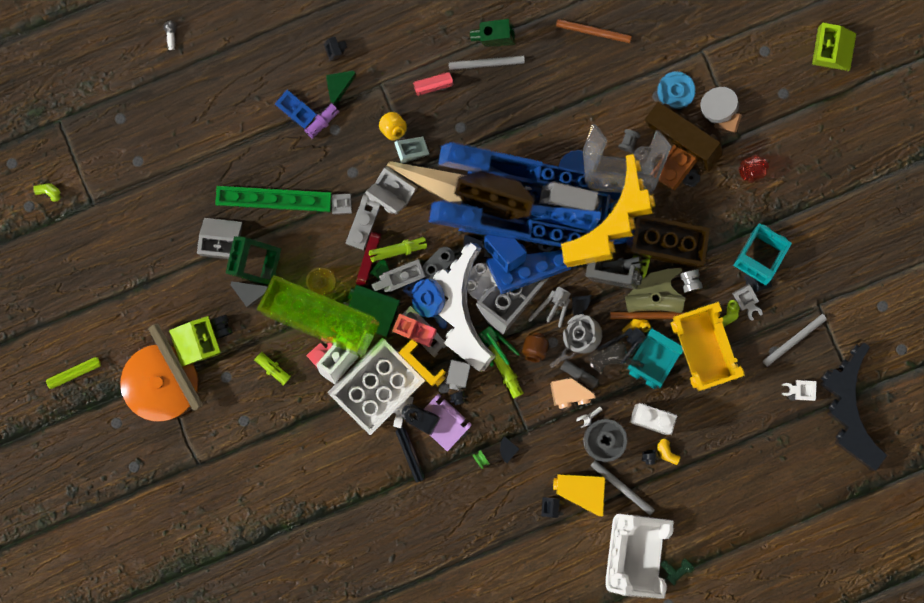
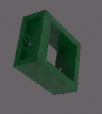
M234 236L225 274L273 286L282 248L246 237ZM250 245L267 250L261 277L244 273Z

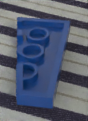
M533 205L530 216L520 218L593 231L600 220L601 212Z
M562 250L526 254L525 263L509 273H506L494 258L486 259V264L501 295L571 269V267H567L564 263Z

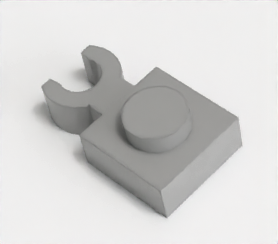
M750 284L732 293L741 310L748 309L747 316L750 320H754L752 317L753 311H758L760 316L763 315L762 310L755 306V303L759 302Z

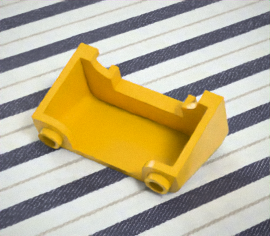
M719 302L673 317V322H671L672 330L678 334L692 377H690L692 387L697 388L698 391L744 376L742 367H738L734 363L737 362V358H734L722 324L723 318H718L720 316L719 312L722 311Z

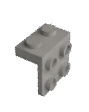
M386 166L376 182L366 190L365 194L372 202L384 206L387 212L398 214L407 206L418 187Z

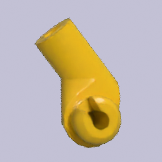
M633 319L621 331L624 333L629 328L632 330L638 328L646 333L650 331L651 325L647 320Z

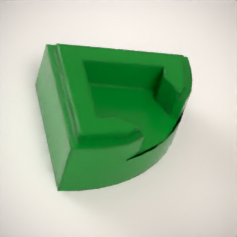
M384 259L380 260L370 272L378 280H380V275L389 271L386 261Z

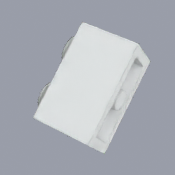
M340 336L316 364L320 374L333 384H336L359 357L356 346Z

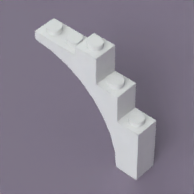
M470 243L462 249V255L459 260L456 259L451 264L450 271L448 269L439 270L433 279L441 285L444 295L449 298L448 300L445 299L444 307L439 315L455 327V329L452 328L447 333V339L444 344L480 372L485 371L495 355L484 345L470 319L467 305L469 274L474 260L482 249L478 244Z

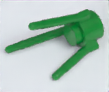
M492 326L479 334L486 347L487 344L488 346L493 345L506 365H509L510 362L496 343L498 338L517 356L520 354ZM491 361V363H490V366H491V367L494 366L493 361Z

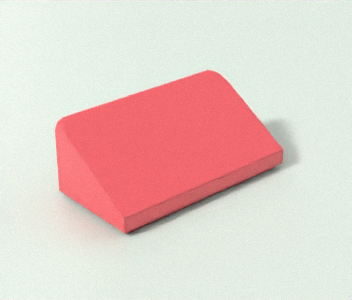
M447 72L416 81L413 84L416 94L419 96L451 87L453 80L450 73Z

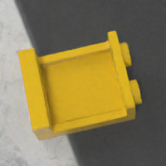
M411 339L399 352V355L432 387L435 384L439 386L446 379L444 376L446 372L442 369L436 376H433L411 355L419 347Z

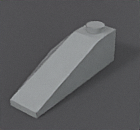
M550 277L502 295L498 287L493 286L485 292L476 305L487 323L504 335Z

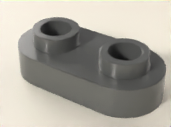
M440 248L423 265L422 268L426 279H433L437 271L447 269L454 262V252L450 248ZM443 253L448 254L449 257L447 260H443L441 258V255ZM434 267L435 272L432 274L429 273L428 268Z

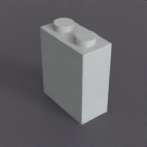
M553 182L542 186L539 205L595 211L598 207L599 199L597 198V192Z

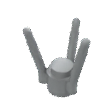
M557 287L555 291L552 290L547 299L528 321L531 322L553 298L554 306L546 321L550 322L558 306H563L558 323L560 328L567 306L571 301L568 299L571 293L561 287Z

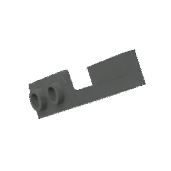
M600 261L589 263L587 266L586 277L592 282L637 289L638 285H641L642 274H640V270L635 265L630 266L628 276L603 272V263Z

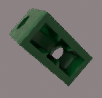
M509 19L481 22L479 24L480 29L470 30L471 42L481 41L484 47L515 45L514 26Z

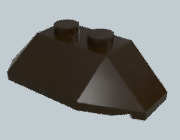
M482 170L459 176L454 192L467 206L480 208L483 213L506 220L517 219L523 216L529 217L534 203V198L520 182Z

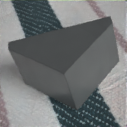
M231 281L232 288L247 308H250L271 292L270 287Z

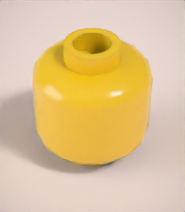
M389 112L383 115L379 121L380 131L389 140H398L407 130L406 122L396 112Z

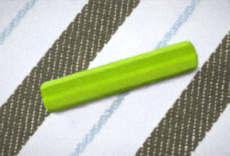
M98 357L87 360L47 379V386L49 389L60 386L100 367L101 362Z

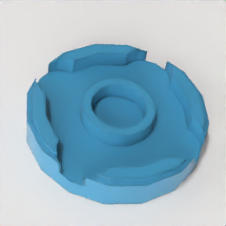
M674 71L666 74L661 79L657 94L662 104L666 103L674 110H679L687 107L692 102L696 87L693 80L685 73Z

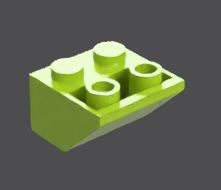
M822 23L817 31L812 65L850 71L856 33L843 26Z
M208 316L169 330L182 367L220 354Z

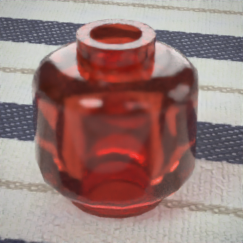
M753 155L740 163L739 173L744 181L754 183L767 175L769 166L765 158Z

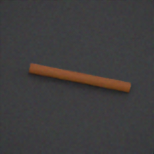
M560 19L557 20L556 27L630 43L631 40L630 35Z
M610 312V319H673V317L687 312Z

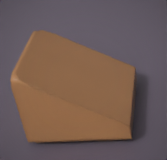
M734 113L730 120L715 123L714 127L722 132L736 133L742 115Z

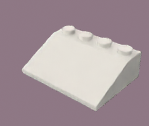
M381 338L328 393L371 435L425 380Z

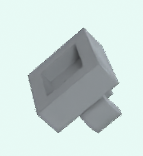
M351 194L332 195L333 215L352 214Z

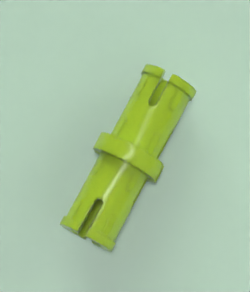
M261 352L254 361L267 371L266 374H271L282 385L291 378L290 375L278 366L277 362L274 363L264 352Z

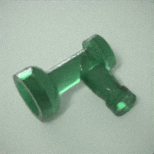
M686 558L681 561L682 566L677 571L668 564L666 559L660 564L669 574L666 578L673 586L677 584L676 581L686 572L692 573L696 570Z

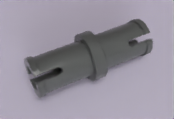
M641 256L629 259L619 258L617 261L603 262L602 268L610 267L609 269H603V272L626 273L627 270H630L631 265L641 269L643 268V263L635 264V262L642 261Z
M568 359L565 360L560 368L574 377L575 381L579 380L592 390L599 381V379L587 373L585 368H579Z

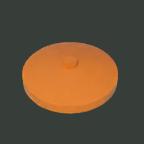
M157 345L142 348L127 361L121 375V392L126 404L135 414L150 421L161 422L175 419L189 409L190 404ZM172 347V349H173V351H174V353H175V355H176V357H177L175 348ZM194 364L184 366L183 369L197 393L198 375Z

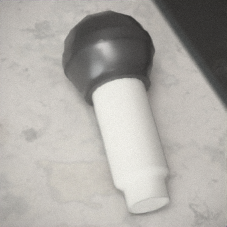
M167 21L163 27L167 33V45L169 50H175L174 33L177 26L175 22Z

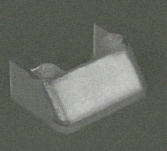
M592 124L583 148L585 182L589 189L593 191L622 193L627 173L626 158L602 156L607 139L597 125ZM658 130L654 134L650 147H639L633 153L635 159L640 160L641 171L638 172L639 179L643 178L644 190L648 189L649 194L656 188L672 147Z

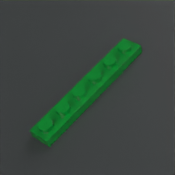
M217 186L215 205L330 212L331 193Z

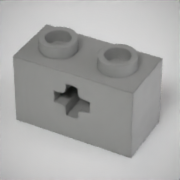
M451 360L446 382L447 385H450L449 389L461 391V388L466 387L470 364Z

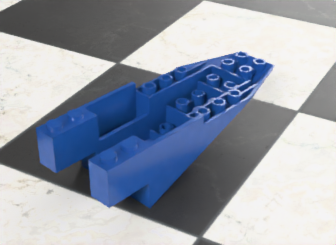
M448 143L441 146L438 165L468 171V174L482 170L518 181L524 188H532V190L527 191L534 198L533 205L541 206L539 205L542 186L553 182L597 192L599 203L596 210L600 212V208H602L600 220L595 228L605 221L609 213H612L622 194V191L594 174L456 143ZM445 201L432 203L429 219L430 223L459 228L461 232L500 236L562 247L561 244L577 240L591 232L521 218L506 220L483 213L480 208ZM627 237L610 241H613L614 245L626 243Z

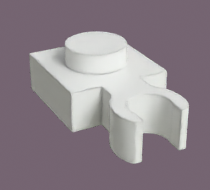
M796 380V386L790 383L782 384V386H788L790 389L788 393H782L783 396L795 394V400L816 401V381Z

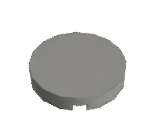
M717 87L711 89L703 96L700 106L705 118L713 123H722L730 120L731 116L737 113L739 101L733 90L727 87Z

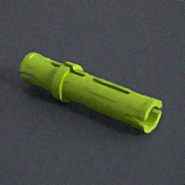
M424 237L411 241L403 240L399 244L370 250L369 256L377 254V256L370 258L372 262L401 254L409 255L413 251L426 249L427 243L419 245V243L426 241Z
M493 345L487 347L495 355L494 361L504 379L503 383L507 385L512 398L515 399L523 395L524 392L516 379L518 377L513 373L510 365H506Z

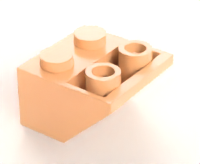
M571 378L550 383L554 406L559 405V409L571 407L572 402H578V405L591 403L590 399L595 398L592 392Z

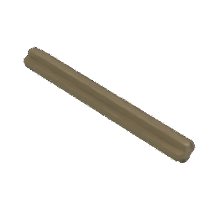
M153 324L148 330L192 410L201 408L203 404L159 324Z

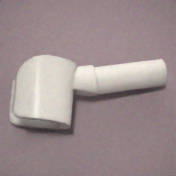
M598 407L592 413L578 417L576 421L583 419L584 425L581 428L591 424V419L602 411V408Z

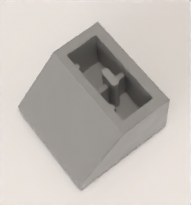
M204 218L199 234L197 254L205 257L229 259L234 236L241 237L243 222Z

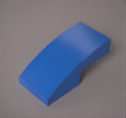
M288 90L275 103L279 109L304 129L317 115Z

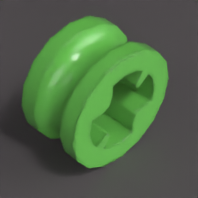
M479 450L477 455L474 454L472 456L480 468L483 469L484 465H489V462L481 450Z

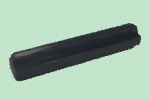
M404 427L396 430V435L415 482L423 481L425 476L407 431Z

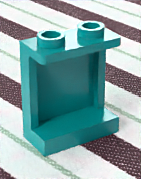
M651 328L646 335L647 339L640 345L627 369L630 371L629 375L638 380L640 377L646 380V385L656 389V387L661 388L665 379L679 355L682 354L683 349L681 345Z

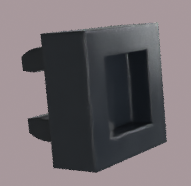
M336 36L328 38L324 43L330 62L337 60L341 56V52L347 49L346 42H337Z
M543 497L541 516L549 518L562 516L564 512H559V505H564V502L558 498Z

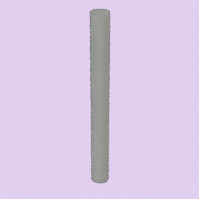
M524 56L449 62V70L522 64L525 61Z
M821 314L765 358L763 363L767 367L825 322L827 320L825 315Z
M596 460L590 465L647 514L651 515L655 509Z

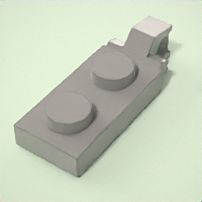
M419 259L383 273V275L379 276L380 281L371 284L373 291L384 288L385 292L393 291L426 276Z

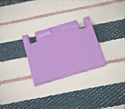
M438 393L424 410H428L440 417L433 434L430 436L448 451L472 424L469 422L463 428L461 424L466 418L445 399L439 405L436 401L440 399L441 395Z

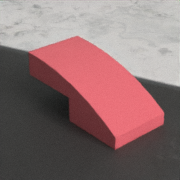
M399 314L392 332L430 347L437 329Z

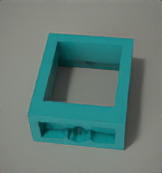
M759 223L752 231L733 266L762 284L767 285L776 273L792 243L786 237L773 232L768 226ZM756 237L780 251L770 269L746 255Z

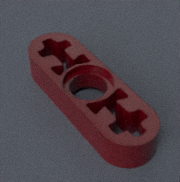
M372 231L356 280L358 285L365 287L373 265L370 258L375 256H369V251L378 248L381 238L380 233Z

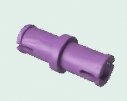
M330 104L321 115L315 117L316 120L304 131L308 133L309 137L314 139L324 127L327 128L329 126L328 123L339 113V110L333 104Z

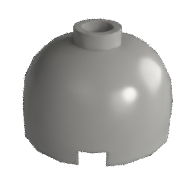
M583 314L572 317L567 322L569 324L567 330L564 329L563 341L566 347L573 352L581 354L594 351L602 340V329L599 323L592 317Z

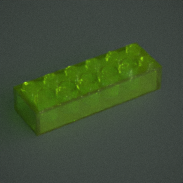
M273 275L257 307V310L268 318L362 358L380 324L373 316Z

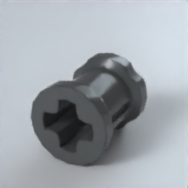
M625 129V136L618 148L634 153V146L641 135L635 131Z

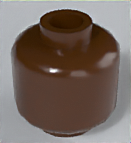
M541 333L528 335L524 340L522 348L525 359L535 363L545 359L549 342Z

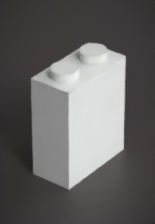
M639 403L635 404L629 423L664 435H671L677 416Z

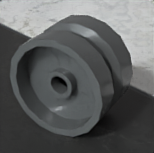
M609 419L595 421L584 432V449L595 460L602 462L614 461L626 449V432L616 421ZM602 437H607V444L601 443Z

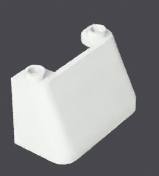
M625 514L615 515L612 523L606 574V588L608 591L629 596L665 599L667 585L664 579L658 576L663 539H669L674 531L672 520Z

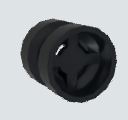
M227 315L210 320V324L215 330L214 335L216 339L233 334L232 328L228 326L229 319Z

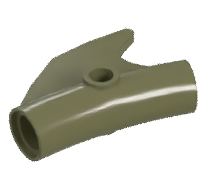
M665 269L647 275L642 280L641 285H638L637 289H633L625 296L628 313L637 311L682 313L685 297L676 292L671 286V280L681 273L682 269ZM652 297H657L658 302H654Z

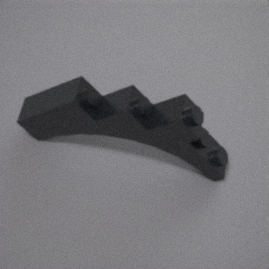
M863 342L853 346L850 351L852 355L848 360L844 359L839 365L840 371L835 368L830 371L826 370L821 377L823 381L820 385L838 398V400L834 399L828 407L830 410L827 414L846 427L837 433L835 444L871 471H876L887 455L876 446L867 434L860 420L856 405L857 375L862 360L870 346Z

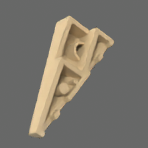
M392 161L386 165L445 201L466 206L460 197L454 194L458 177L462 176L461 174Z

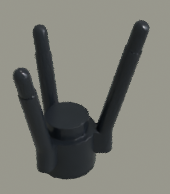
M629 328L623 334L604 343L597 349L600 351L628 336L626 340L632 348L622 359L621 364L623 365L647 337L640 329L635 328L632 330Z

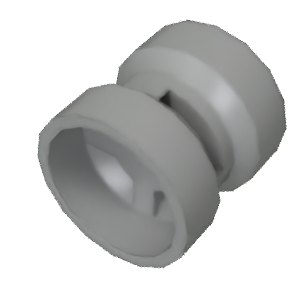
M699 269L680 274L681 280L684 281V293L703 288L702 282L699 281Z

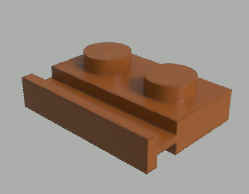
M674 145L652 173V176L675 191L696 164L697 159Z

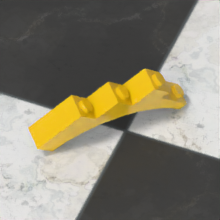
M634 154L626 156L627 173L625 186L620 200L612 213L590 233L577 240L561 244L564 263L567 267L613 259L612 253L615 252L614 242L610 240L633 236L632 230L635 229V223L631 217L653 213L652 207L655 206L654 196L649 194L648 189L644 190L643 178L639 179L638 174L641 171L640 160H636Z

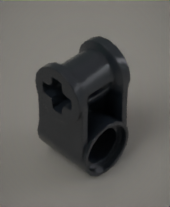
M407 404L402 408V416L407 423L429 435L433 434L440 420L439 416L414 404ZM409 413H415L414 416L411 415L409 417Z

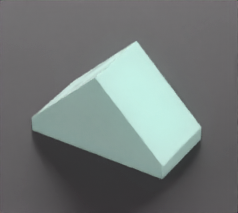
M424 137L394 142L402 164L429 155Z

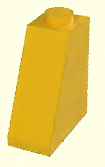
M557 474V478L553 479V490H556V494L598 516H603L605 477Z

